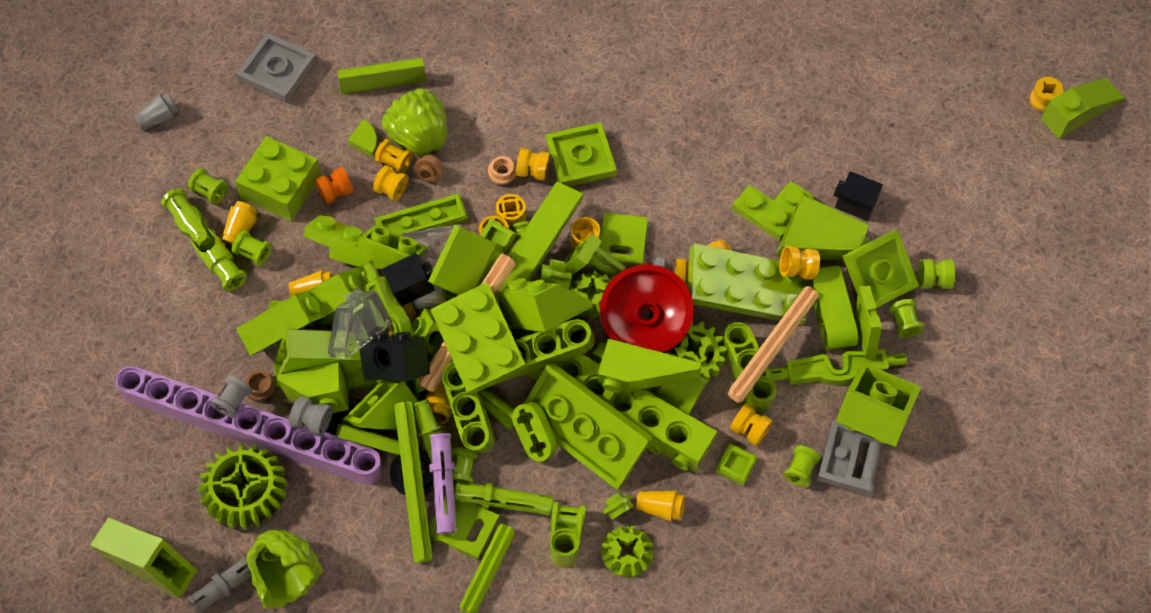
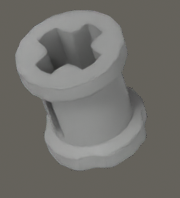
M228 375L225 378L226 384L217 398H212L210 404L218 412L227 417L235 418L237 415L236 409L245 395L249 396L252 389L242 380Z

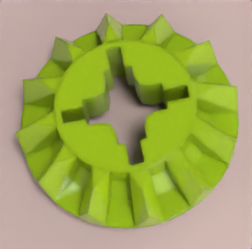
M594 270L593 273H582L577 280H572L570 290L588 299V295L584 292H589L592 285H595L596 291L600 293L594 295L592 299L593 307L579 315L590 318L600 316L601 298L605 288L611 281L607 274H598Z
M634 525L631 527L619 526L612 532H608L601 548L602 560L605 566L618 576H638L645 572L652 562L653 542L650 541L646 532L636 529ZM636 542L633 549L636 558L629 554L620 558L622 552L620 544L629 546Z

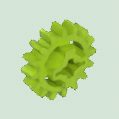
M692 321L689 332L682 342L679 343V347L675 349V352L672 353V350L665 354L700 362V376L708 380V384L710 375L717 378L720 372L719 368L724 367L726 360L724 356L726 355L727 347L721 346L724 339L723 336L714 337L715 327L706 330L704 329V321H701L698 327L694 326ZM713 353V358L711 362L707 365V357H709V355Z

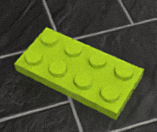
M693 243L689 249L688 289L692 296L693 305L780 321L802 290L807 287V279H802L797 274L794 277L782 276L779 268L780 260ZM807 314L804 316L799 325H802L806 322Z
M553 362L546 365L524 402L531 401L539 404L544 410L557 444L616 490L624 485L653 439L651 435ZM530 412L523 417L526 421H530L533 418V414Z

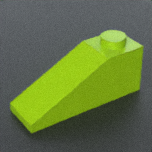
M1107 78L1072 87L1051 99L1041 120L1061 139L1120 103L1125 97Z
M608 339L598 371V381L606 390L617 393L621 392V390L631 392L699 379L701 363Z

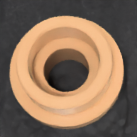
M506 156L496 157L488 166L490 180L499 185L511 183L516 178V164ZM501 169L507 171V173L500 174L497 172Z

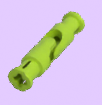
M182 188L172 189L167 192L161 201L162 207L165 210H169L173 215L174 223L179 230L192 239L190 240L192 247L210 272L217 274L220 278L224 291H234L242 286L248 278L246 272L238 269L233 262L234 257L214 230L207 227L206 220L198 208L192 206L186 199V192Z

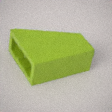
M803 195L793 210L775 256L780 258L786 246L798 247L800 251L805 249L817 250L820 254V260H844L843 255L868 243L869 237L865 235L869 225Z
M287 329L273 358L276 387H281L277 380V375L337 361L345 375L357 373L362 365L358 342H362L361 332Z
M111 518L106 520L89 545L106 560L179 599L198 571L163 539Z

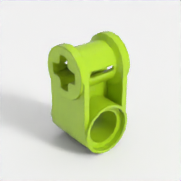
M553 502L550 527V558L556 566L562 568L570 567L578 559L581 534H583L586 505L581 504L580 507L561 506L559 502ZM561 544H567L573 549L568 553H562L557 550V547Z

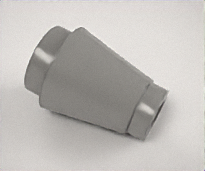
M166 92L162 96L158 94L134 118L142 130L145 131L148 128L150 129L175 119L174 115L180 111Z

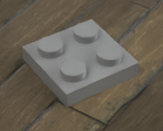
M266 33L236 73L237 79L287 103L316 63V55L270 33Z

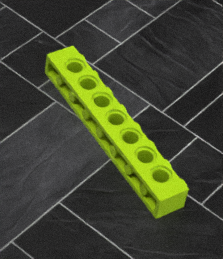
M510 328L515 340L540 332ZM552 340L545 342L542 345V353H552L556 349V342ZM520 351L525 360L526 352ZM583 354L555 363L565 372L574 374L576 376L575 379L589 390L600 389L603 394L599 395V397L613 408L619 404L629 406L630 410L619 412L653 437L647 447L650 452L657 455L662 453L668 456L676 467L684 471L690 469L695 473L697 472L715 443L716 430L644 389L631 392L621 390L619 393L606 390L598 381L600 364ZM545 367L521 376L525 377L528 375L538 380ZM650 419L655 421L658 425L655 427H647L642 422L644 420ZM673 435H679L683 437L685 441L682 443H675L671 441L670 437Z

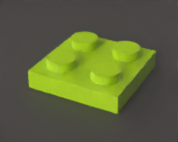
M601 122L545 134V142L549 153H551V161L558 182L570 187L617 176V168Z
M892 230L843 255L857 295L859 286H870L876 308L919 286L899 231Z

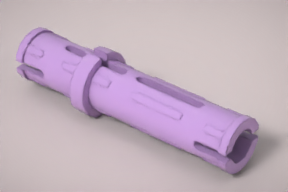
M449 433L430 435L432 464L429 465L430 472H433L436 534L457 533L453 471L456 470V465L452 462L451 434ZM440 453L443 454V464H444L443 467H444V479H445V480L442 479V466H441V454H440ZM443 487L446 494L447 514L444 513Z

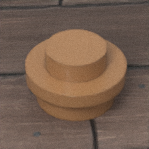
M254 371L245 380V383L252 389L251 394L248 396L251 400L265 401L275 393L276 382L274 377L268 372Z

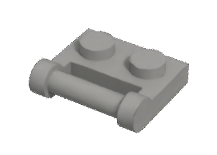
M833 420L817 481L853 491L861 496L873 497L875 491L873 481L881 449H884L886 444H882L873 437L859 431L849 430L843 424ZM860 442H863L869 447L861 479L852 477Z

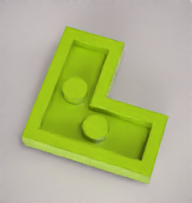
M789 181L778 196L772 200L749 184L732 204L731 210L780 241L793 210L802 196L805 195L814 199V196L794 182Z

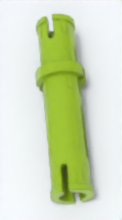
M459 480L456 482L454 494L456 502L479 504L484 509H489V506L546 516L551 514L553 495H541L492 487L493 483L487 482L486 485L461 482Z

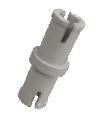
M241 558L240 561L222 574L218 575L216 573L213 575L211 582L193 595L188 596L187 600L192 607H195L194 610L197 613H202L222 597L227 599L232 595L231 591L252 577L247 561Z

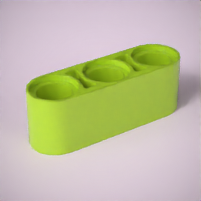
M839 265L820 267L814 280L807 279V284L819 294L813 307L815 314L818 313L816 319L822 341H826V343H823L825 350L857 346L858 330L841 268Z
M741 322L732 323L726 328L722 346L727 347L725 358L735 381L744 370L742 366L748 365L759 350L752 330ZM731 339H740L743 341V344H735ZM768 367L744 399L745 404L747 403L755 408L756 413L767 412L772 407L776 395V384ZM754 392H763L767 398H758L754 395Z

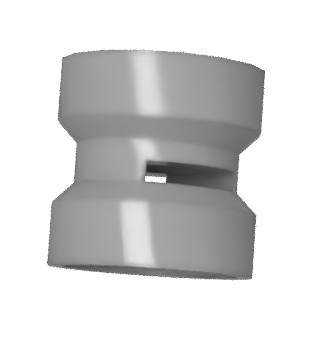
M299 396L290 412L289 426L297 429L305 427L309 429L311 434L321 437L329 426L333 409L331 406L323 403L313 405L311 399Z

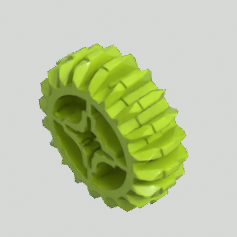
M240 442L238 451H233L227 445V454L222 456L216 452L215 458L217 462H206V468L209 472L200 473V479L204 483L198 487L199 493L204 495L200 499L203 507H207L206 512L209 517L216 516L215 520L219 525L227 521L228 527L233 530L238 522H240L242 529L247 530L249 526L248 521L253 520L254 525L260 527L261 522L259 518L264 515L267 520H271L272 515L269 510L280 511L281 505L277 500L286 499L287 495L283 490L288 486L287 479L283 477L286 471L283 466H279V458L277 456L270 457V451L266 448L259 452L258 446L253 443L249 450H246L245 445ZM248 466L262 469L268 474V477H261L260 474H251ZM235 469L232 475L225 477L227 473ZM245 477L246 481L248 482V485H246V488L243 489L242 496L238 487H241L240 484L244 483ZM263 494L259 500L251 504L254 497ZM218 495L236 498L239 507L223 503L218 498Z

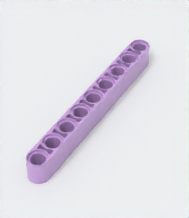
M125 367L117 374L116 385L124 399L130 404L251 446L254 443L262 450L266 448L271 453L363 485L375 484L382 477L383 469L380 456L376 450L339 438L327 432L321 437L311 434L309 429L305 427L297 429L289 426V419L242 403L236 409L237 415L235 418L225 415L221 419H213L219 413L210 404L212 398L218 397L216 394L138 367ZM140 382L134 389H128L132 383ZM169 392L163 399H156L160 393ZM198 402L194 408L185 409L187 404ZM248 422L256 423L251 429H242ZM277 432L286 433L284 437L279 440L271 439L272 436ZM307 442L315 443L314 447L310 450L301 449L302 445ZM342 452L345 454L340 460L330 459L334 453ZM367 462L375 464V466L368 471H362L359 469L361 465Z

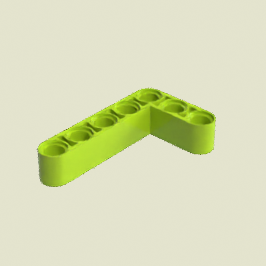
M576 319L562 323L546 332L540 331L515 340L519 350L526 352V359L524 361L528 368L493 385L544 368L551 362L558 363L588 352L595 342L592 330L585 321ZM577 330H584L587 333L585 340L581 343H573L571 341L573 333ZM551 340L556 342V349L552 353H542V345L545 342ZM452 362L443 370L442 380L461 441L469 450L479 455L486 454L494 447L495 437L481 392L478 391L469 395L463 384L459 386L453 385V377L458 371L454 362ZM469 401L475 402L474 412L464 416L462 414L463 405ZM477 431H484L485 439L483 443L479 446H473L471 443L472 435Z

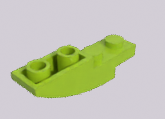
M319 215L307 224L304 229L305 238L330 247L329 258L359 267L363 263L373 260L376 269H382L414 253L422 257L428 249V246L418 243L415 239L400 236L390 232L385 227L374 225L367 232H363L358 227L345 225L335 221L330 216Z

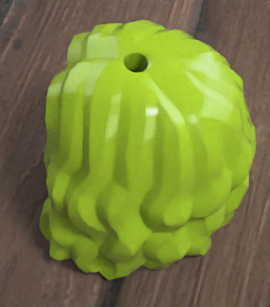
M418 88L414 92L410 91L404 94L400 100H394L392 105L387 108L386 114L382 117L383 129L387 131L390 139H393L398 146L405 147L418 156L429 155L432 151H438L443 147L448 136L447 117L444 112L443 103L437 99L435 93L429 92L427 89Z
M270 530L262 533L256 538V542L247 553L246 561L252 573V583L257 589V594L264 609H280L287 603H293L299 597L305 596L308 589L315 585L316 581L319 580V575L323 572L319 558L310 549L309 543L297 534L285 530Z

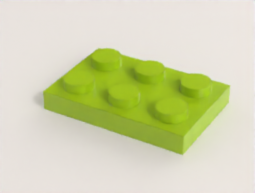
M488 282L430 309L469 395L528 368Z

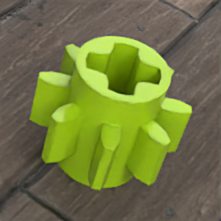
M550 258L549 265H540L536 280L560 284L569 289L572 271L566 270L567 264H564V261Z

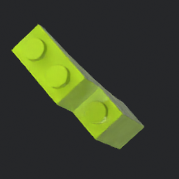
M361 266L340 272L308 291L291 296L237 327L236 330L250 356L258 354L280 343L287 329L304 330L353 304L367 299L369 296L365 285L369 282Z

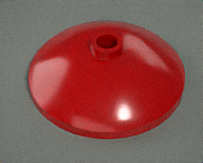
M637 265L620 272L607 285L600 302V319L609 339L662 353L672 350L682 342L689 332L693 321V300L687 285L677 274L658 265ZM651 311L654 315L652 319L645 320L642 318L643 313Z

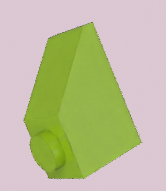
M338 361L277 375V380L286 397L294 403L299 396H304L311 399L313 405L323 403L331 406L333 409L332 414L349 410L348 380Z
M382 380L342 420L347 425L360 428L397 430L395 404L403 401L415 404L418 401L404 381Z

